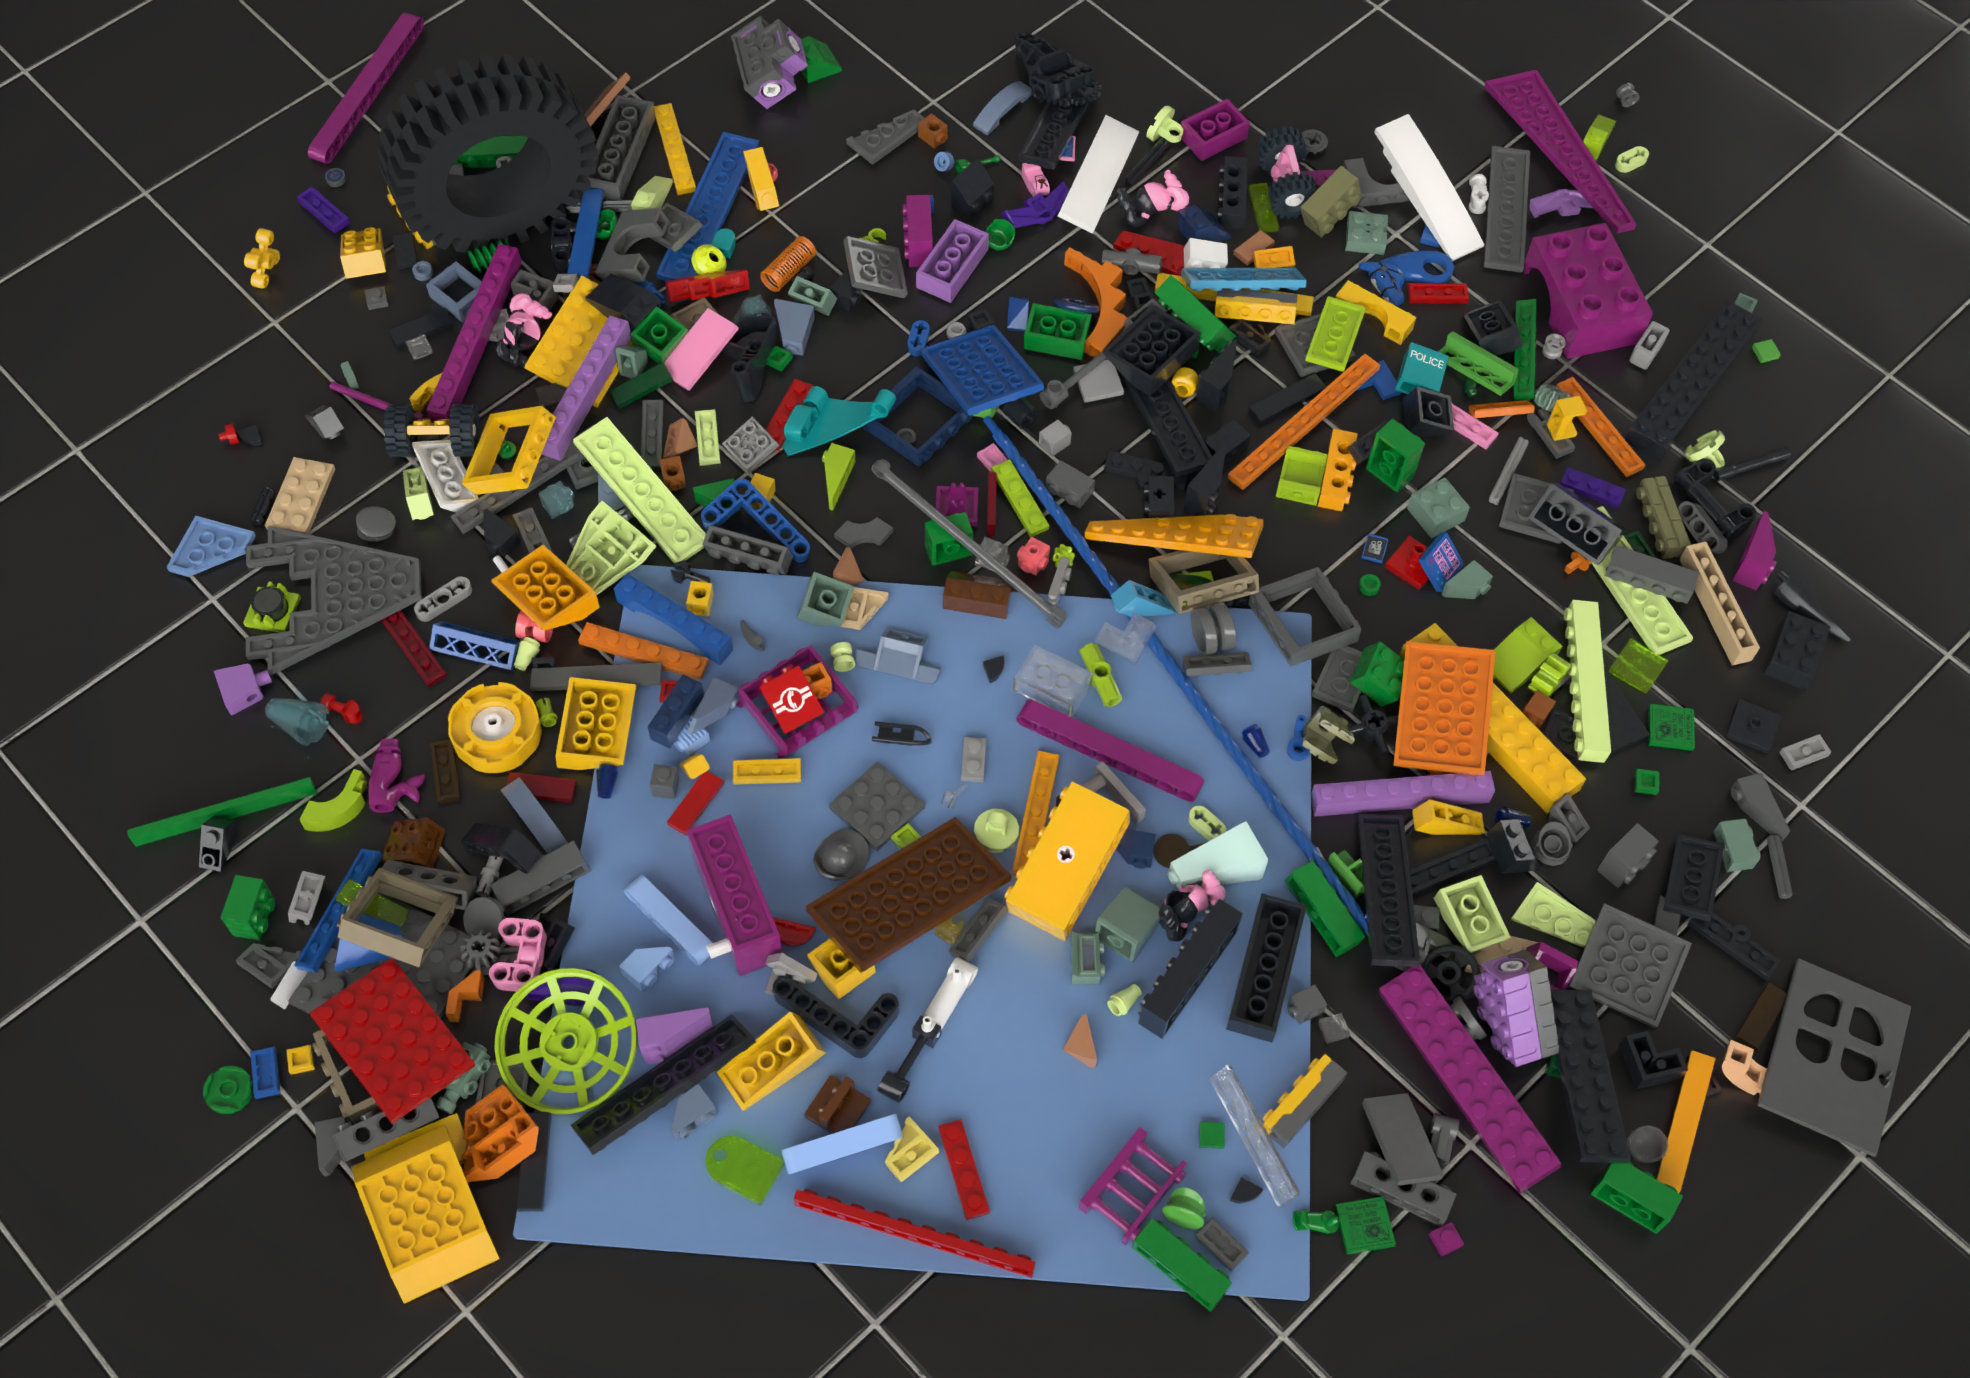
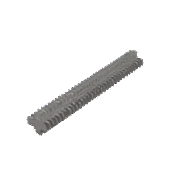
M1522 437L1518 438L1490 494V503L1499 505L1498 503H1500L1511 481V477L1515 473L1514 471L1524 454L1529 442Z

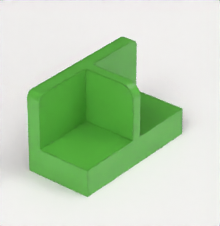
M1343 850L1338 855L1333 852L1330 854L1327 863L1355 899L1364 894L1361 869L1363 861L1359 859L1355 862L1346 850Z

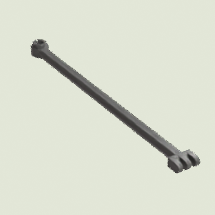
M877 460L872 465L871 469L877 477L891 484L1047 615V621L1055 628L1062 626L1067 614L1058 606L1053 608L891 472V465L887 460Z

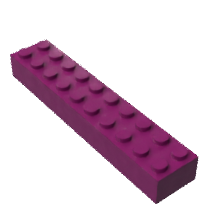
M1420 964L1419 967H1411L1379 988L1382 999L1518 1193L1521 1194L1561 1167V1162Z

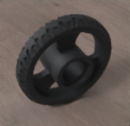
M1454 944L1440 945L1429 951L1421 965L1430 979L1438 978L1442 985L1450 988L1449 996L1442 995L1448 1005H1452L1453 1000L1457 997H1461L1464 1002L1474 995V985H1476L1474 976L1481 974L1476 958L1467 949ZM1455 953V960L1453 962L1445 961L1438 967L1431 964L1441 954ZM1465 965H1470L1472 980L1469 987L1465 990L1460 986L1463 979L1461 969ZM1449 969L1456 971L1455 977L1451 980L1444 978L1445 971Z

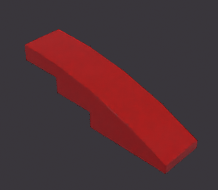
M746 269L707 273L665 281L669 302L688 298L696 300L708 296L716 298L750 289L748 270Z

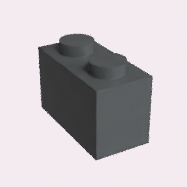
M1061 460L1046 478V488L1051 494L1061 497L1068 504L1081 508L1094 492V479Z

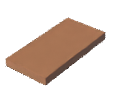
M626 72L609 84L584 114L590 126L630 80V76Z

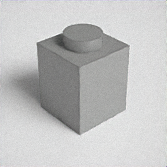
M1056 420L1039 432V445L1051 457L1071 443L1070 428L1065 424L1063 425L1059 420Z

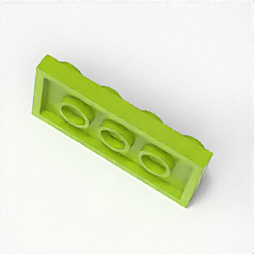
M1328 296L1305 361L1344 372L1366 307Z

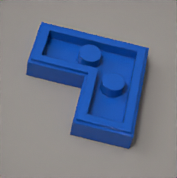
M1384 360L1377 362L1380 364V369L1356 390L1374 385L1382 400L1401 394L1400 391L1395 390L1397 381Z

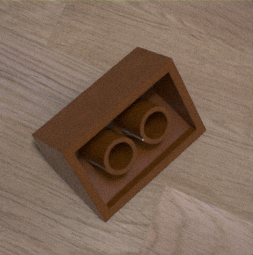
M950 571L943 593V609L1006 619L1013 587L1004 579Z

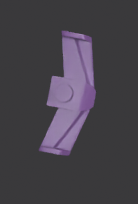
M1559 189L1530 200V211L1534 218L1554 210H1558L1561 216L1579 215L1580 207L1593 208L1578 190Z

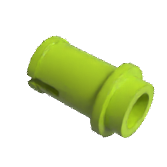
M541 698L536 702L541 716L540 722L545 727H551L556 724L557 715L553 713L550 699L544 698L546 703L544 704Z

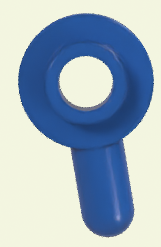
M1304 715L1297 717L1294 727V738L1290 740L1287 747L1289 757L1296 761L1304 760L1309 755V749L1305 748L1302 744L1303 728L1306 721ZM1299 749L1301 750V753H1298L1294 750Z

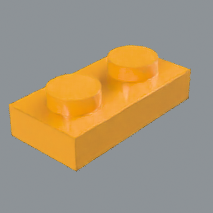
M1292 246L1253 252L1255 268H1291L1295 266Z

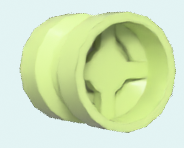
M840 642L831 646L830 652L834 658L833 667L835 671L846 672L855 667L854 658L851 656L852 647L850 643Z

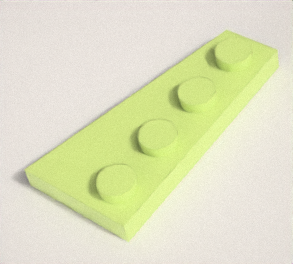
M1538 882L1511 919L1583 948L1596 921Z

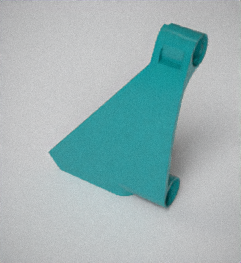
M812 386L803 401V405L797 404L785 424L784 435L786 440L782 447L786 454L790 456L844 436L876 418L887 417L896 401V396L887 389H881L874 402L846 401L828 398L824 389Z

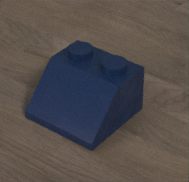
M1196 204L1178 210V229L1187 240L1194 238L1222 242L1231 238V235L1212 213Z

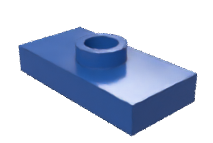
M275 1046L250 1051L254 1097L260 1099L281 1094L277 1049Z

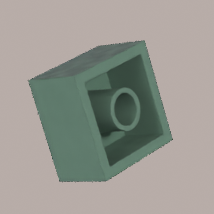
M1444 477L1413 493L1407 509L1432 539L1441 532H1445L1464 522L1470 507Z

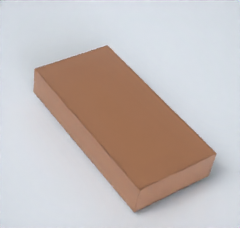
M1260 230L1236 248L1233 255L1248 266L1254 261V251L1270 249L1274 246L1275 241Z

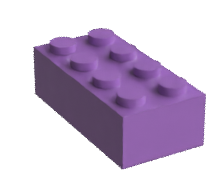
M954 219L916 272V288L951 303L988 251L989 234Z

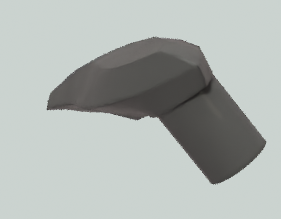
M742 620L740 622L741 629L747 642L754 649L764 651L763 638L749 628L745 621Z

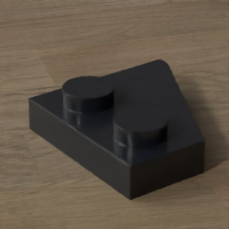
M541 913L539 920L543 922L542 927L547 935L542 965L553 970L575 927Z

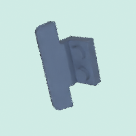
M888 627L881 635L877 652L859 647L856 651L855 663L859 667L928 684H933L937 681L941 667L921 663L922 653L928 644L929 637Z

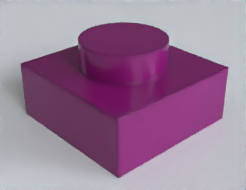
M1452 1222L1429 1233L1441 1257L1464 1245Z

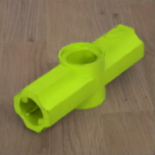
M1086 644L1080 649L1079 653L1091 677V684L1096 688L1104 707L1116 706L1122 701V696L1112 677L1111 667L1105 662L1097 644Z

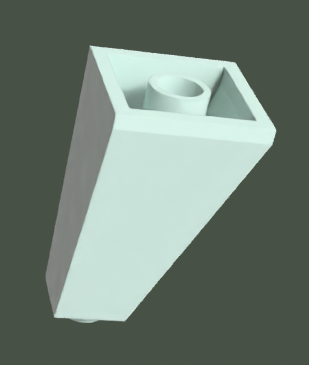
M1243 822L1172 861L1168 877L1173 885L1176 884L1178 890L1179 886L1185 887L1186 885L1195 886L1197 884L1201 887L1203 883L1202 874L1206 870H1210L1216 875L1220 885L1256 881L1263 878L1268 858L1248 823Z

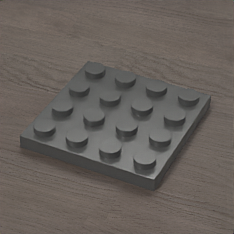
M1604 903L1568 988L1571 990L1592 991L1593 1000L1653 1028H1657L1692 943Z

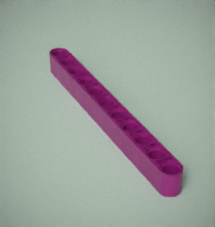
M406 12L402 13L310 144L308 149V157L310 159L326 164L332 162L422 32L424 27V19L422 17Z

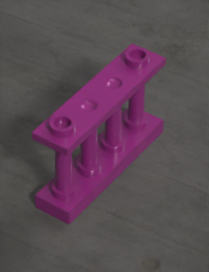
M1141 1127L1138 1128L1079 1203V1209L1085 1214L1090 1209L1098 1210L1126 1232L1122 1239V1243L1125 1246L1130 1240L1134 1242L1142 1232L1140 1227L1174 1183L1179 1185L1187 1174L1185 1172L1187 1163L1184 1160L1175 1168L1147 1146L1145 1141L1147 1132ZM1135 1153L1138 1155L1141 1153L1170 1175L1162 1187L1132 1164L1133 1161L1130 1159ZM1121 1171L1130 1174L1155 1194L1148 1205H1145L1117 1183L1116 1177ZM1105 1190L1113 1191L1141 1213L1133 1224H1130L1102 1202L1103 1198H1101V1195Z

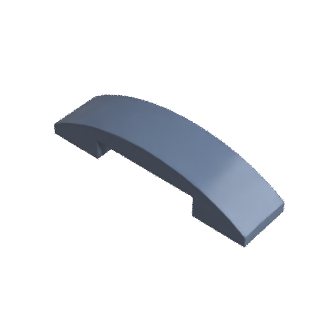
M1021 81L1008 85L984 107L974 121L973 127L988 136L999 125V119L1019 101L1024 103L1032 95V88Z
M520 777L501 789L503 795L547 854L557 850L562 844L568 843Z

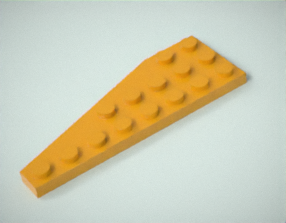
M1227 514L1090 521L1085 530V539L1252 558L1263 528V519H1257L1253 516L1239 517Z

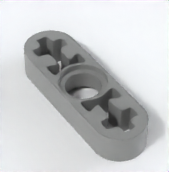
M457 577L418 601L414 606L417 618L423 622L430 621L467 598L472 593L469 579ZM461 585L462 587H465V589L462 590L461 588H458V586ZM440 596H449L448 601L444 603L437 601ZM425 608L426 610H428V612L425 613L421 610Z

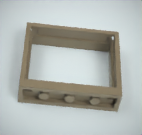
M1179 550L1149 559L1150 578L1179 615L1191 612L1196 608L1208 607L1259 592V575L1244 557ZM1225 558L1239 574L1185 590H1180L1168 575Z
M379 868L373 877H368L365 888L361 887L359 889L356 900H351L346 914H341L340 920L337 923V927L340 928L338 938L420 967L454 915L458 897ZM378 892L436 913L417 943L358 922Z
M321 1030L313 1033L316 1042L312 1043V1046L317 1056L322 1055L324 1063L321 1064L326 1077L331 1075L334 1083L330 1084L334 1096H340L342 1100L339 1108L344 1118L349 1116L351 1121L356 1123L360 1121V1116L374 1111V1113L380 1111L381 1109L372 1097L353 1106L326 1045L329 1040Z

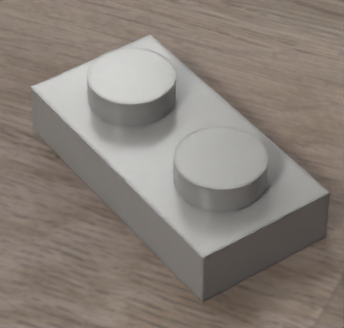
M1819 734L1782 748L1779 753L1792 771L1828 757L1831 754V750Z
M964 737L961 781H984L986 738Z

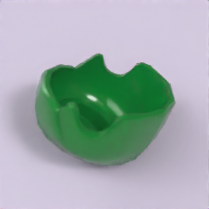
M613 210L601 211L596 238L601 240L611 238L618 222V218Z
M1005 219L993 220L985 230L989 234V247L996 251L1007 249L1015 237V228Z

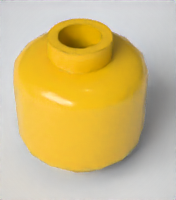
M1183 367L1174 373L1171 382L1179 397L1187 398L1195 393L1199 380L1197 373L1193 369Z

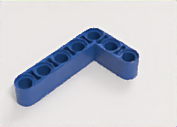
M746 479L736 480L706 506L701 513L702 525L708 530L709 525L719 528L742 507L779 545L789 548L793 554V560L804 562L809 558L810 545L808 541ZM743 487L748 491L745 494H739L737 490ZM725 501H729L732 503V506L729 508H724L721 506V504ZM755 502H758L762 504V507L760 509H754L751 507V505ZM709 515H714L717 519L713 522H708L705 518ZM773 517L777 521L774 524H768L766 519ZM783 532H788L792 536L789 539H783L780 535ZM797 547H803L805 548L806 552L803 554H798L795 552V549Z

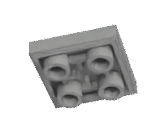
M1104 360L1077 382L1084 403L1120 396L1124 392L1116 368L1109 360ZM1086 364L1075 366L1073 368L1074 374Z
M753 416L722 443L748 473L779 446Z

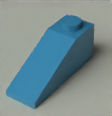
M1128 580L1111 595L1115 610L1119 614L1130 617L1172 615L1176 612L1163 593Z

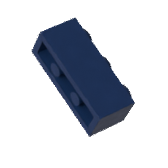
M682 674L648 725L651 740L669 749L671 748L704 697L702 683Z

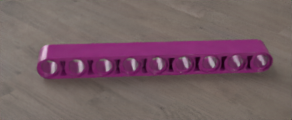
M1026 700L1016 718V721L1021 726L1099 762L1103 761L1110 767L1185 801L1194 802L1205 783L1200 775L1035 700Z

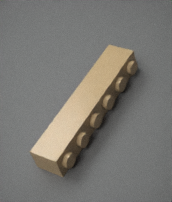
M1707 542L1687 546L1679 560L1684 568L1699 572L1694 590L1731 664L1736 665L1752 661L1760 647Z

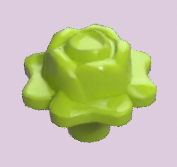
M1061 544L1060 547L1055 548V554L1052 559L1055 561L1056 567H1058L1061 557L1069 559V567L1073 565L1075 554L1072 552V547Z

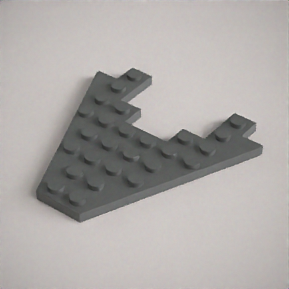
M269 526L268 543L246 546V565L250 569L289 563V577L292 581L311 578V610L291 612L290 631L246 637V657L248 660L268 658V672L270 675H273L421 600V563L419 558Z

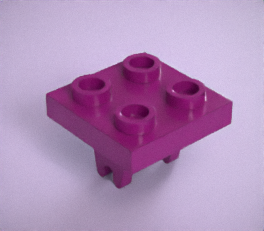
M951 483V486H937L936 509L945 517L954 513L966 512L971 527H977L978 487H965L963 483H960L959 486H956L955 483Z

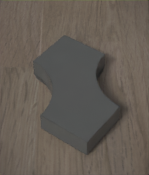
M878 517L863 524L852 523L847 520L835 532L834 538L851 549L861 543H874L881 546L893 533V527Z

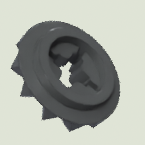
M1315 129L1301 132L1307 153L1312 152L1315 155L1317 152L1322 153L1327 148L1328 139L1323 132Z

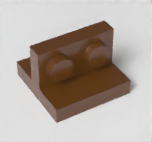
M830 1075L804 1113V1117L829 1133L834 1134L855 1127L870 1105L871 1099L855 1090L854 1081L850 1078L845 1077L843 1081H840Z

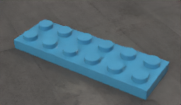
M1296 267L1182 268L1181 277L1190 289L1194 291H1202L1203 288H1211L1214 291H1221L1223 288H1230L1234 291L1242 290V288H1249L1255 291L1261 290V288H1268L1270 290H1279L1280 288L1298 290L1299 288H1306V279Z

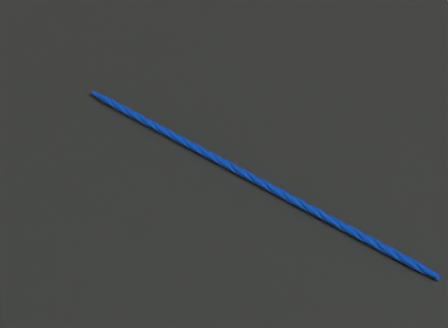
M990 416L985 417L983 421L993 433L992 437L1003 449L1006 456L1038 496L1041 503L1055 519L1086 563L1091 567L1103 586L1112 595L1120 588L1119 584L1107 572L1104 564L1095 552L1089 548L1086 540L1077 528L1071 524L1068 516L1053 500L1052 495L1044 484L1036 478L1034 471L1026 460L1019 455L1017 448L1008 436L998 428ZM1127 616L1176 684L1183 690L1197 712L1203 717L1214 735L1221 741L1226 751L1241 768L1256 791L1262 796L1270 810L1303 851L1309 862L1314 861L1316 866L1322 870L1325 879L1335 889L1342 904L1349 909L1353 920L1361 926L1368 936L1367 919L1359 904L1341 884L1338 876L1320 856L1317 848L1299 828L1298 823L1287 808L1280 803L1275 792L1265 779L1259 775L1251 760L1239 748L1236 740L1227 728L1220 723L1215 712L1200 696L1197 688L1188 676L1181 671L1179 664L1170 652L1163 647L1152 628L1143 620V617Z

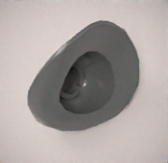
M842 829L831 834L819 845L814 853L813 862L817 871L824 878L832 881L852 879L865 868L869 859V846L860 833L849 829Z

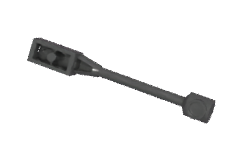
M1151 299L1125 320L1124 330L1151 305L1166 313L1167 310L1157 301ZM1103 352L1065 382L1061 383L1058 380L1050 381L1047 384V388L1040 393L1042 403L1049 409L1058 407L1068 397L1067 390L1107 359Z

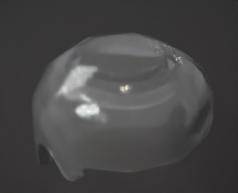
M1645 1125L1633 1130L1627 1138L1630 1155L1635 1161L1644 1164L1662 1159L1668 1148L1667 1138L1659 1128L1651 1125Z

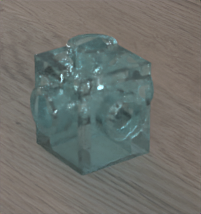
M561 481L549 485L545 490L539 492L541 504L552 519L562 513H567L574 507L572 500L574 494Z

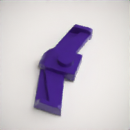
M1063 181L1045 199L1039 193L1023 203L1025 208L1004 211L1002 218L1009 221L1014 228L1037 223L1046 224L1061 210L1069 189Z

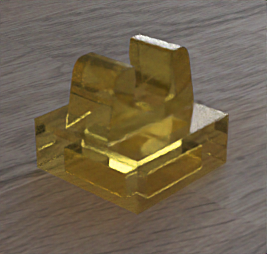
M953 917L938 925L934 934L950 945H953L960 936L964 925L962 920L957 925L952 923Z

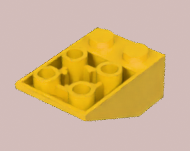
M369 227L364 229V231H347L341 235L340 258L346 279L386 272L381 228Z

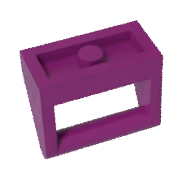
M1543 942L1526 947L1528 953L1548 968L1558 972L1556 986L1550 984V990H1566L1577 970L1578 961Z

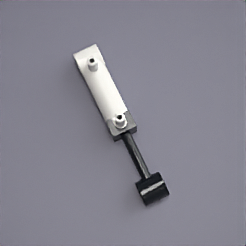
M959 957L954 959L944 982L924 1015H920L912 1028V1037L916 1039L914 1045L897 1073H893L890 1070L885 1073L878 1086L877 1091L897 1103L902 1101L910 1086V1081L906 1080L905 1076L925 1044L934 1048L948 1018L966 988H969L974 981L978 967Z

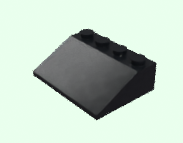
M1151 305L1103 350V355L1135 388L1151 396L1199 350L1201 333L1156 306Z

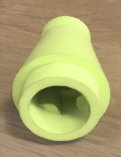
M524 637L523 641L519 643L513 666L525 671L532 658H535L539 653L540 643L532 638Z
M1132 984L1128 988L1111 995L1110 1000L1107 1002L1108 1008L1116 1016L1125 1015L1142 995L1141 989L1136 984Z

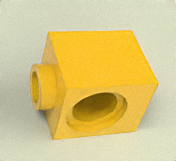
M691 581L686 601L688 611L695 615L710 616L714 597L712 583Z

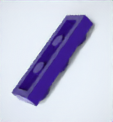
M313 187L297 196L298 202L334 234L350 224L349 218Z
M1569 467L1566 468L1560 483L1565 488L1573 489L1576 494L1616 509L1619 508L1626 491L1622 487Z

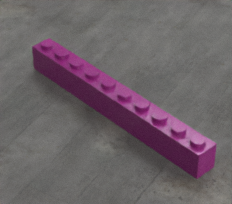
M498 244L426 409L430 419L438 421V419H451L450 412L453 404L462 403L490 338V334L511 289V282L517 275L522 263L518 248Z

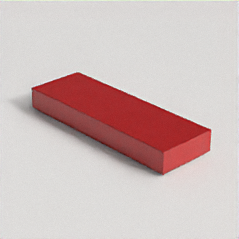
M1408 283L1407 286L1409 303L1468 304L1469 301L1467 284Z
M708 771L704 772L668 819L667 825L687 836V830L691 829L724 785V780Z

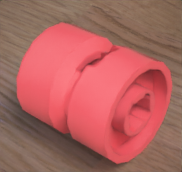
M521 610L516 621V637L522 639L524 637H533L534 640L539 642H549L553 629L543 631Z

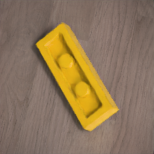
M801 758L733 760L734 785L801 782Z

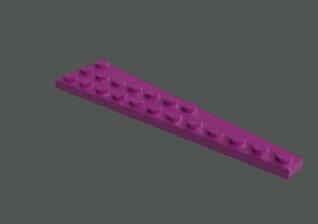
M1537 70L1485 82L1484 87L1491 96L1497 100L1617 234L1635 229L1636 223Z

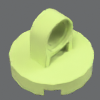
M1164 106L1154 118L1156 121L1153 126L1150 125L1146 137L1153 142L1161 136L1172 143L1179 142L1183 135V127L1172 120L1175 110L1170 106ZM1176 130L1179 132V135L1173 136L1169 131Z
M1713 430L1696 439L1698 443L1694 447L1690 444L1685 450L1684 454L1691 462L1700 459H1710L1715 463L1716 469L1723 467L1725 464L1724 458L1718 450L1725 441V436L1720 430L1718 432Z
M987 810L979 815L975 822L974 837L991 853H1002L1003 850L1009 847L1012 848L1018 840L1019 825L1017 819L1006 810Z

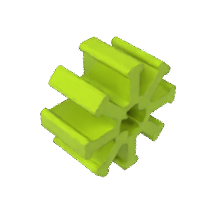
M1551 653L1546 662L1541 665L1539 672L1531 680L1532 682L1528 689L1534 693L1539 691L1550 698L1554 690L1556 691L1559 687L1560 682L1566 677L1572 665L1556 654Z

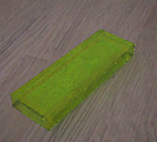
M1268 184L1248 185V192L1258 230H1262L1264 233L1277 232L1279 225L1277 217L1271 208Z
M349 879L336 896V901L348 907L351 900H356L359 889L365 887ZM377 894L363 914L402 926L410 913L409 910Z

